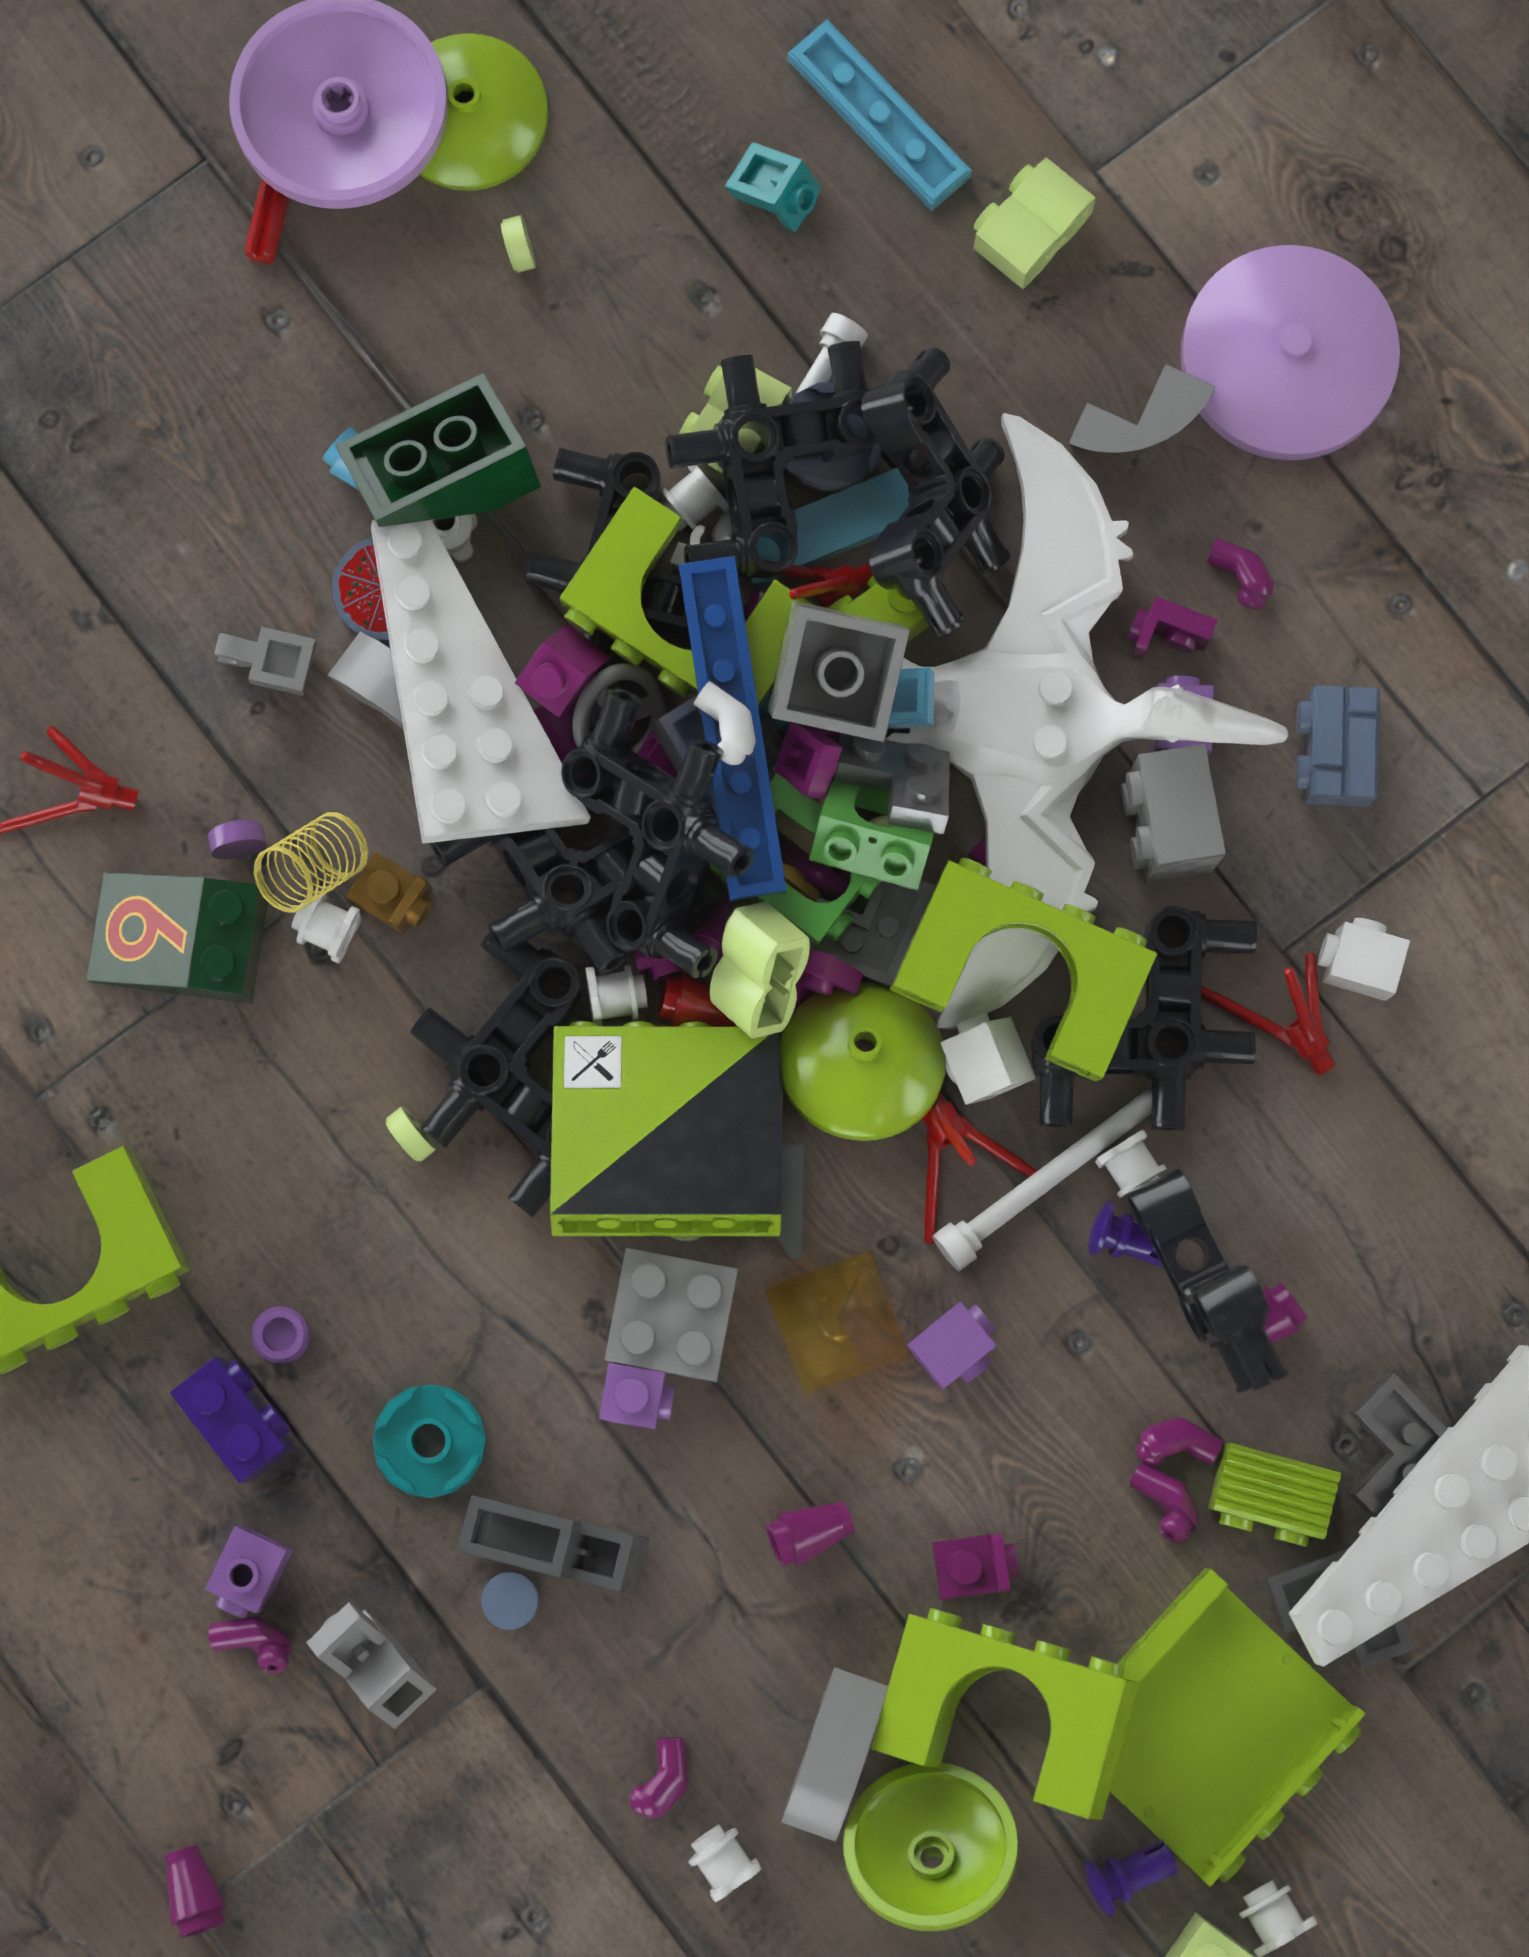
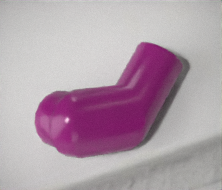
M1216 537L1206 563L1236 574L1242 585L1237 596L1239 603L1253 610L1261 609L1266 604L1267 596H1271L1274 590V582L1261 557L1255 552Z
M793 844L787 846L781 852L782 863L800 870L804 874L805 880L815 887L822 896L834 901L846 892L850 884V871L835 868L833 871L822 863L809 860V854Z
M685 1737L657 1739L658 1772L647 1784L635 1786L630 1793V1807L636 1815L647 1816L649 1819L659 1818L665 1815L686 1791L688 1781Z

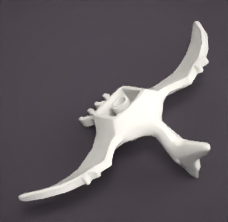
M1003 413L1001 424L1016 463L1021 486L1024 519L1021 552L1009 606L985 648L955 661L936 667H929L935 672L933 727L892 729L894 731L907 732L908 734L892 733L885 740L910 745L927 744L937 750L950 752L949 763L971 779L985 819L986 867L992 870L990 879L1008 887H1011L1013 881L1027 884L1041 891L1044 894L1041 901L1062 910L1064 904H1069L1090 913L1096 909L1098 901L1084 892L1095 861L1086 850L1070 815L1078 793L1090 780L1104 755L1121 742L1139 739L1168 740L1171 743L1177 740L1270 745L1285 742L1288 738V730L1285 726L1268 718L1183 690L1180 685H1174L1171 688L1153 687L1125 705L1117 702L1108 693L1100 680L1093 662L1089 632L1111 602L1117 599L1123 590L1118 560L1129 561L1133 559V551L1121 542L1119 538L1127 533L1129 523L1127 521L1111 520L1097 484L1060 442L1023 418ZM903 657L901 669L927 667L918 666ZM1005 929L984 937L972 949L948 1005L938 1017L937 1028L953 1030L957 1028L956 1025L964 1020L983 1013L988 1014L1003 1007L1047 970L1059 950L1045 937L1024 929Z

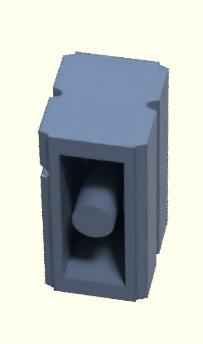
M1318 685L1313 686L1307 695V701L1298 702L1296 732L1297 734L1306 735L1305 755H1298L1296 758L1295 788L1304 789V804L1370 807L1377 800L1380 689Z

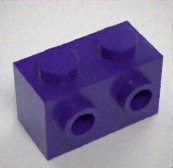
M214 1357L169 1393L239 1483H250L294 1448L285 1436L291 1429L271 1404L263 1408L251 1392L256 1387L254 1380L236 1359L229 1364L225 1358Z

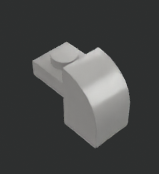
M350 1602L338 1613L329 1617L324 1622L322 1628L306 1642L317 1658L346 1679L368 1710L394 1729L437 1690L415 1660L390 1632L367 1610L361 1612Z

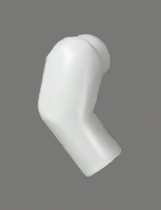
M709 681L699 693L694 705L719 722L722 741L718 746L724 751L721 760L729 765H739L743 763L746 755L753 752L756 744L751 712L745 705Z

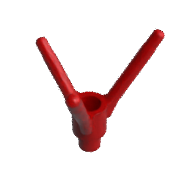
M763 560V561H765V562H767V563H769V564H777V563H778V562ZM791 564L787 569L778 574L812 580V584L790 590L789 596L791 599L796 600L817 595L823 608H829L844 596L849 595L851 598L857 596L861 588L868 586L867 582L873 576L868 564L855 568L844 565L833 570L831 568H811Z
M50 726L46 730L47 735L86 774L83 775L27 751L21 753L20 759L37 769L80 786L81 790L78 800L0 822V834L77 812L95 811L96 806L110 810L111 805L133 811L139 790L119 785L118 778L106 775V772L93 764L56 727Z
M1309 952L1305 955L1306 1000L1295 970L1293 968H1286L1284 971L1287 987L1298 1019L1286 1027H1282L1201 985L1202 998L1276 1037L1287 1047H1294L1301 1059H1308L1316 1075L1323 1074L1336 1065L1327 1049L1330 1041L1323 1030L1319 1005L1316 955Z
M940 1093L931 1109L922 1118L929 1130L926 1133L928 1161L924 1242L929 1245L935 1243L932 1235L936 1233L941 1149L953 1145L968 1166H973L976 1163V1157L963 1139L967 1137L1028 1178L1037 1172L1035 1168L977 1130L962 1116H959L953 1104L945 1102Z

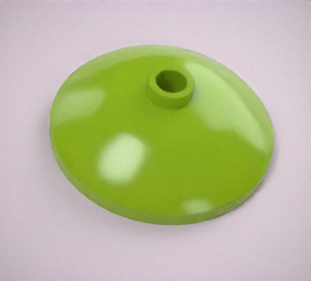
M472 33L456 34L431 42L438 55L445 76L449 102L448 117L441 143L433 158L419 175L436 185L463 191L486 189L511 179L530 163L545 137L548 124V103L545 88L538 72L519 50L491 36ZM463 91L474 94L473 99L468 103H459L455 98Z
M861 981L856 994L833 988L831 996L815 993L806 999L792 1014L784 1028L779 1045L780 1080L794 1108L803 1118L818 1129L833 1136L849 1140L871 1141L888 1138L915 1125L935 1103L940 1093L946 1070V1056L941 1046L943 1038L935 1021L920 1003L895 993L890 988L869 981ZM865 1039L872 1042L875 1048L869 1052H863L857 1049L855 1043Z
M941 1762L940 1768L909 1764L890 1771L873 1782L861 1794L849 1814L844 1831L843 1849L850 1881L860 1898L875 1913L896 1925L908 1929L942 1931L965 1925L977 1919L992 1908L1002 1897L1012 1880L1016 1868L1018 1839L1012 1813L1000 1793L976 1773L963 1767ZM929 1856H937L943 1861L936 1868H928L922 1864Z

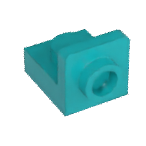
M754 142L751 143L725 185V188L733 198L774 213L783 226L792 231H797L805 216L812 211L821 192V186L803 160Z

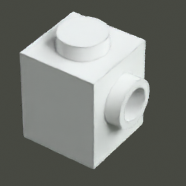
M1354 918L1353 924L1345 921L1336 930L1335 935L1327 933L1323 940L1317 963L1320 966L1326 967L1322 983L1387 1001L1396 994L1410 940L1385 933L1387 926L1374 920Z
M987 1013L971 1017L956 1025L959 1032L958 1035L941 1042L946 1056V1071L950 1079L958 1085L965 1105L992 1099L1036 1079L1011 1017L991 1021Z

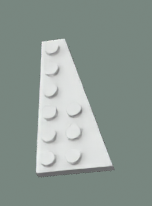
M372 520L373 545L422 844L588 824L591 817L585 805L566 790L562 782V763L523 690L515 684L516 677L431 520L378 527L376 521Z
M1519 1345L1508 1357L1507 1361L1509 1363L1492 1383H1486L1473 1398L1475 1403L1454 1427L1447 1428L1446 1432L1434 1443L1412 1471L1392 1492L1394 1497L1377 1517H1371L1358 1532L1360 1534L1358 1539L1338 1562L1333 1561L1289 1612L1316 1665L1324 1667L1529 1543V1346Z

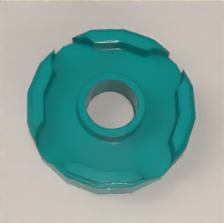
M432 1384L407 1388L388 1401L376 1420L373 1439L376 1464L388 1482L406 1494L427 1498L451 1494L471 1481L483 1462L487 1442L483 1419L472 1402L452 1388ZM428 1424L438 1426L445 1435V1446L442 1452L432 1458L419 1454L414 1445L416 1432L422 1426Z

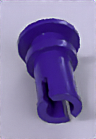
M1106 1201L1097 1213L1090 1230L1089 1254L1095 1256L1102 1247L1109 1249V1255L1119 1258L1122 1254L1163 1269L1149 1239L1145 1236L1139 1224L1133 1222V1216L1127 1213H1123L1120 1217L1115 1216L1114 1203Z
M1159 1840L1156 1844L1120 1860H1117L1114 1856L1105 1859V1866L1100 1869L1091 1860L1084 1862L1085 1876L1091 1895L1108 1917L1115 1914L1114 1901L1120 1899L1123 1903H1127L1133 1900L1132 1893L1178 1874L1172 1853L1163 1840Z

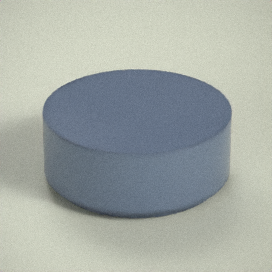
M508 1571L498 1574L486 1584L482 1592V1610L486 1618L494 1626L505 1630L518 1629L529 1623L536 1615L539 1607L538 1589L528 1576L520 1572Z

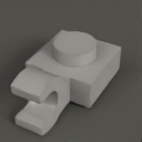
M261 626L258 642L220 633L214 655L218 656L217 661L237 667H251L248 677L250 684L304 696L317 643L313 638Z

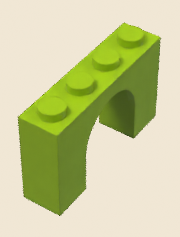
M634 486L560 596L561 606L568 610L564 618L590 636L597 629L613 639L614 643L610 649L629 663L638 667L641 661L644 660L661 671L657 680L676 694L685 697L690 690L698 695L692 651L676 647L663 640L649 625L641 605L642 591L646 579L680 529L681 517ZM775 579L745 623L758 709L773 688L792 601L813 605L804 598L791 599L789 596L790 589Z
M961 858L959 864H956L949 860L941 872L890 990L941 1013L948 1005L972 949L981 939L1005 929H1024L1035 932L1049 940L1061 952L1067 963L1071 978L1069 1002L1044 1059L1096 1082L1102 1079L1157 953L1145 948L1147 939L1130 930L1116 927L1113 934L1093 925L1096 917L1081 908L1064 904L1062 910L1042 902L1044 894L1027 884L1013 881L1011 887H1008L990 879L992 870L978 862Z
M121 1146L72 1171L97 1223L101 1237V1254L98 1266L92 1278L79 1292L60 1302L36 1304L21 1296L11 1286L0 1265V1375L25 1364L28 1360L24 1353L42 1344H45L47 1350H52L72 1341L79 1336L76 1327L94 1318L101 1325L122 1316L130 1310L126 1302L146 1292L149 1299H154L174 1290L181 1285L178 1276L190 1271L133 1150Z
M934 1608L929 1609L927 1618L909 1614L871 1749L918 1765L940 1768L955 1712L966 1690L975 1681L989 1673L1000 1670H1014L1027 1677L1039 1689L1047 1703L1051 1719L1050 1740L1033 1801L1083 1818L1102 1820L1139 1682L1123 1678L1125 1666L1091 1656L1089 1667L1068 1661L1070 1649L1037 1640L1035 1649L1030 1650L1014 1645L1016 1637L1014 1632L983 1624L981 1633H974L960 1628L963 1617Z

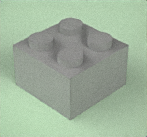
M792 601L767 711L775 719L884 742L910 630L896 623Z
M1199 744L1138 754L1131 770L1126 773V783L1120 784L1125 816L1134 815L1136 824V837L1130 838L1131 855L1135 869H1144L1146 883L1212 873L1226 854L1206 745Z
M626 1248L604 1361L718 1383L739 1273L738 1269Z

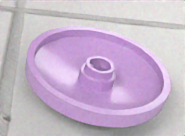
M306 0L281 11L261 26L244 47L236 63L229 92V109L233 130L242 152L254 171L267 184L286 197L303 204L327 209H346L369 205L397 193L412 182L428 165L441 143L446 128L449 102L442 65L429 39L404 14L375 0Z
M1278 245L1251 251L1236 258L1215 273L1205 284L1195 299L1184 326L1180 352L1182 372L1216 386L1210 399L1199 413L1208 425L1225 440L1244 451L1261 457L1277 460H1304L1323 456L1341 449L1364 433L1375 421L1385 406L1397 378L1400 361V342L1397 325L1386 299L1378 287L1359 268L1347 260L1321 249L1299 245Z

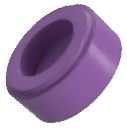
M254 820L226 822L214 827L208 834L211 855L217 859L229 860L247 857L262 851L266 847L263 826Z
M282 1306L272 1307L261 1313L256 1319L252 1328V1343L262 1358L274 1363H290L297 1360L306 1351L310 1342V1328L306 1319L298 1311Z

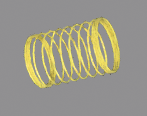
M327 812L259 853L254 863L256 885L262 896L273 907L283 912L295 913L363 870L368 859L366 839L360 828L349 817L338 812ZM336 817L345 822L354 832L361 851L360 864L355 872L356 857L353 844L348 835L338 824L322 818ZM319 821H326L337 826L346 835L352 847L354 857L350 873H347L349 863L341 840L331 829L319 824ZM316 826L327 829L338 839L345 854V873L341 872L339 855L332 842L323 833L317 831ZM315 832L322 835L331 844L337 856L339 870L333 868L326 849L315 838ZM300 835H304V840L299 838ZM306 836L309 837L311 845L306 842ZM292 840H297V845L293 844ZM299 841L305 844L307 854L299 847ZM317 843L323 848L324 852L326 853L330 865L324 860L321 853L319 852L317 848ZM285 844H289V850L284 848ZM307 845L312 849L318 862L322 865V869L312 859ZM292 846L297 848L299 857L291 851ZM300 850L309 859L315 874L309 870L303 861ZM271 851H275L274 862L276 869L285 885L294 893L305 897L306 900L292 898L278 887L269 868V855ZM277 851L282 852L285 869L300 887L307 890V896L295 891L286 883L279 872L276 862ZM266 852H268V872L277 889L287 898L303 903V905L285 903L270 891L261 871L262 859ZM284 854L291 857L293 865L306 880L308 888L302 886L294 879L287 868ZM294 861L299 865L304 875L301 874ZM315 866L324 874V879L318 877ZM310 873L316 877V884L312 882ZM326 875L331 877L330 882L326 881ZM319 880L323 881V886H319ZM267 890H268L269 893H270L274 898H276L280 903H282V904H284V905H287V906H289V907H291V908H288V907H286V906H283V905L277 903V902L268 894Z

